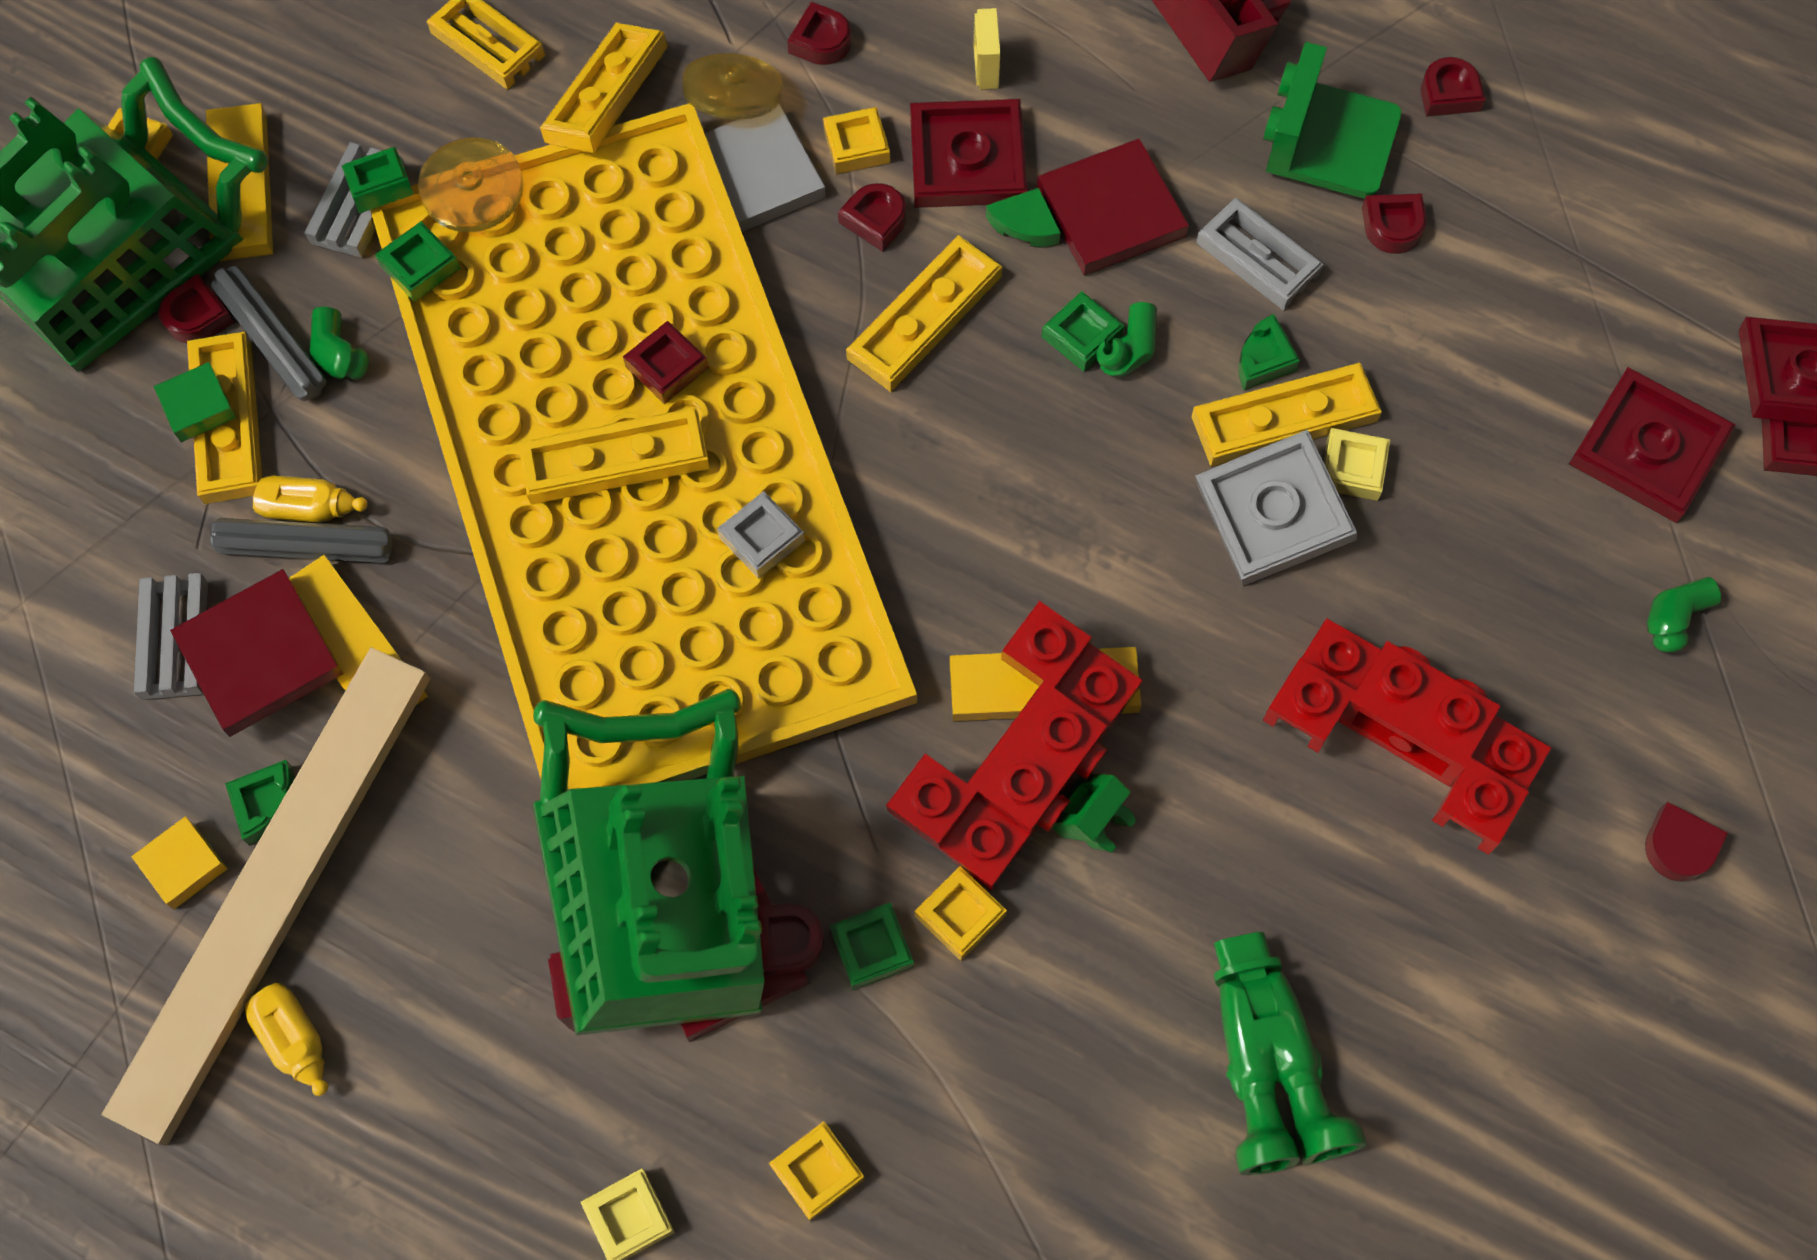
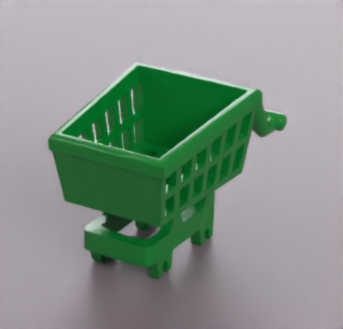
M147 57L142 60L140 72L122 90L121 107L124 127L122 135L79 108L65 122H62L36 99L30 97L25 101V104L31 109V114L23 118L19 113L14 112L9 117L18 134L0 151V298L77 372L84 369L160 308L163 298L172 290L197 274L202 276L232 251V247L243 240L240 234H238L242 221L241 183L251 172H263L268 165V157L265 152L222 138L183 104L165 67L157 57ZM150 91L164 117L208 157L228 164L220 173L216 184L217 214L145 149L148 141L145 97ZM175 208L187 217L177 226L171 228L161 219ZM203 227L214 234L215 237L199 249L187 239ZM152 228L163 237L148 248L139 239ZM178 247L189 257L173 269L163 259ZM130 248L139 257L128 267L124 268L116 260ZM152 268H155L164 277L147 289L139 279ZM106 269H109L116 277L100 288L94 280ZM130 288L138 297L122 309L114 300ZM84 289L87 290L92 297L79 308H76L71 301ZM105 308L113 317L96 329L90 320ZM63 310L68 317L53 328L48 322ZM82 329L87 337L71 349L65 341Z
M732 689L723 690L674 713L602 717L548 700H542L534 709V721L537 725L542 726L544 730V755L540 801H534L532 806L576 1036L757 1015L762 1011L761 995L764 987L760 943L762 929L757 912L758 901L755 891L744 776H734L738 753V729L735 713L740 710L741 700L739 695ZM712 723L715 725V737L711 748L707 779L578 788L567 791L570 768L567 734L604 744L681 738ZM665 860L675 861L686 870L689 879L688 887L683 894L676 897H667L658 893L653 887L651 870L658 862Z

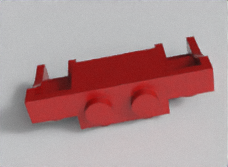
M1040 600L1003 648L1001 654L1002 661L1039 687L969 782H964L925 753L886 804L887 812L931 843L991 891L1036 829L1040 826L1049 832L1064 813L1071 800L1062 794L1074 777L1079 775L1084 780H1087L1100 764L1108 751L1100 742L1140 689L1143 681L1093 646L1090 635Z
M1328 618L1323 622L1303 656L1299 658L1263 718V722L1272 727L1275 726L1280 718L1312 738L1307 747L1319 753L1336 723L1340 722L1448 787L1452 784L1431 821L1443 827L1450 819L1481 837L1482 840L1477 849L1487 855L1500 844L1528 795L1530 784L1551 749L1550 746L1496 716L1500 705L1488 699L1485 691L1473 682L1465 679H1453L1432 667L1428 658L1413 648L1406 646L1398 647L1386 641L1383 648L1380 649Z

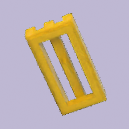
M450 0L426 21L432 35L507 90L515 84L513 76L517 72L524 76L530 70L528 62L532 59L539 62L545 57L541 42L483 0ZM464 8L519 48L516 53L495 39L492 33L481 25L475 24L459 11ZM447 22H450L452 25H454L456 28H458V29H459L460 31H462L464 34H466V35L469 36L471 39H473L475 42H477L479 45H481L482 47H484L486 50H488L490 53H492V54H493L494 56H496L498 59H500L501 61H503L504 64L501 63L499 60H497L495 57H493L491 54H489L488 52H486L484 49H482V48H481L480 46H478L476 43H474L473 41H471L469 38H467L465 35H463L461 32H459L457 29H455L454 27H452V26H451L450 24H448Z

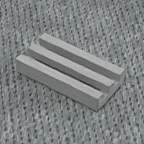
M349 143L305 231L310 244L359 258L363 257L376 228L371 211L369 210L361 213L349 240L343 239L354 216H357L359 211L353 200L341 165L380 152L381 150L370 147L368 152H364L360 144ZM399 155V156H400V159H401V161H402V164H403V166H404V169H405V168H406L405 163H404V161H403V159H402V156Z
M1236 197L1198 233L1196 244L1283 311L1291 304L1292 298L1295 295L1299 296L1306 289L1307 283L1310 280L1313 282L1321 274L1324 265ZM1231 220L1234 221L1236 224H1238L1240 227H1242L1256 239H1249L1238 229L1232 226L1229 222ZM1270 250L1276 253L1279 257H1281L1283 260H1285L1299 272L1295 274L1290 269H1288L1285 265H1283L1281 262H1279L1277 259L1270 255Z
M202 573L189 574L188 579L180 580L177 575L164 576V581L156 582L152 577L139 579L134 693L141 700L203 694L186 660L184 681L176 682L177 652L179 647L170 632L171 629L179 625L180 596L188 595L187 620L207 610L208 581ZM160 598H163L159 683L156 684Z

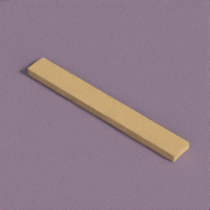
M370 647L101 1114L102 1116L159 1145L168 1146L245 1009L244 1004L252 997L431 678L426 672Z

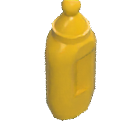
M273 475L261 478L256 485L253 496L254 512L265 518L315 523L327 522L335 517L342 518L354 509L363 512L367 509L368 505L365 498L359 497L355 499L346 489L338 488L334 483L327 480Z
M274 983L254 994L244 1004L247 1022L275 1068L284 1074L292 1075L293 1079L297 1082L312 1086L314 1095H324L328 1092L329 1085L326 1081L322 1080L325 1063L321 1057L322 1045L320 1036L292 991L281 983Z

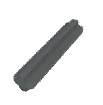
M232 266L226 270L223 268L215 272L216 279L212 283L213 290L296 398L306 401L312 397L315 399L323 394V387L327 384V379L241 268Z
M219 518L212 523L210 544L219 554L318 559L325 555L328 560L385 563L391 558L393 537L389 529L385 527Z

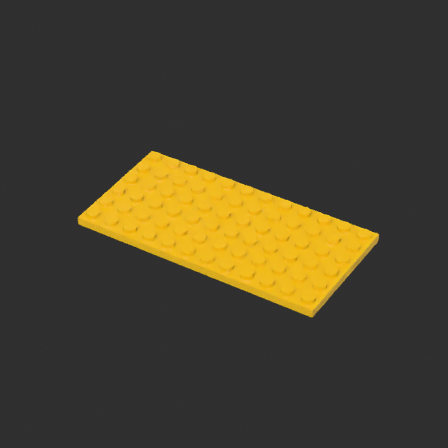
M693 102L614 125L594 153L550 144L412 185L414 195L370 210L382 249L422 221L455 255L460 265L458 271L416 302L392 278L391 281L540 778L544 755V730L542 726L535 723L533 713L536 705L542 700H548L602 717L674 713L723 690L732 689L739 695L741 700L740 710L735 713L738 729L736 764L917 703V692ZM669 321L707 358L709 368L667 403L663 404L626 368L623 356L662 324ZM697 407L710 469L530 504L526 494L518 442ZM764 491L804 532L805 542L758 579L719 538L717 528ZM712 723L681 738L604 744L567 734L570 753L567 791L578 788L682 781L705 775L708 772L711 748L715 737V725Z

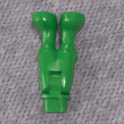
M1253 932L1215 942L1214 948L1220 969L1214 973L1213 978L1216 986L1220 988L1221 1018L1229 1060L1226 1077L1230 1080L1232 1089L1238 1099L1243 1102L1246 1114L1247 1136L1236 1147V1162L1239 1173L1241 1175H1261L1279 1172L1295 1166L1300 1160L1296 1144L1285 1128L1275 1097L1276 1083H1280L1286 1093H1288L1295 1122L1297 1144L1303 1165L1332 1160L1366 1147L1367 1142L1364 1132L1358 1121L1353 1118L1334 1115L1323 1096L1320 1087L1323 1074L1321 1054L1313 1046L1297 997L1288 979L1281 971L1283 968L1281 959L1279 957H1271L1265 933Z

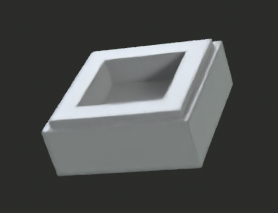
M764 491L717 528L719 538L758 579L805 542L804 532Z

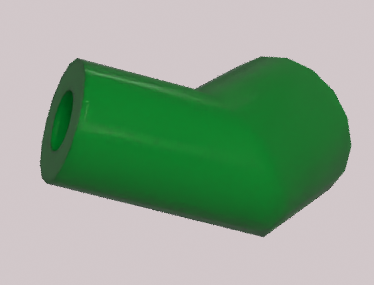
M1149 302L1131 304L1128 309L1127 335L1121 339L1114 338L1111 345L1107 340L1100 343L1097 348L1096 357L1104 373L1113 377H1125L1153 358L1156 349L1158 311L1154 304Z
M327 306L313 309L310 337L312 361L316 366L333 377L343 379L345 376H348L355 380L362 378L368 369L369 356L364 349L352 348L348 341L341 338V312Z
M1704 577L1664 590L1653 599L1647 619V632L1653 634V646L1657 650L1669 653L1685 648L1689 642L1686 629L1690 625L1691 615L1720 604V589L1713 578Z

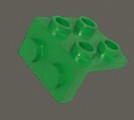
M1305 41L1298 64L1287 61L1277 95L1287 98L1284 108L1273 106L1266 125L1263 140L1273 142L1265 172L1363 199L1367 195H1377L1402 114L1401 108L1392 102L1317 83L1327 47Z

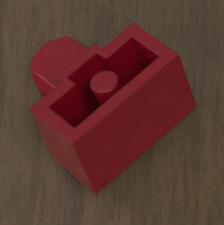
M1152 0L1209 83L1251 70L1292 1Z

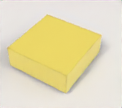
M977 9V13H974L973 43L976 85L979 86V90L999 89L1000 44L997 9Z
M1330 429L1323 462L1339 494L1375 501L1379 500L1383 490L1390 439L1340 429Z
M643 1168L581 1201L582 1207L607 1260H627L675 1233Z

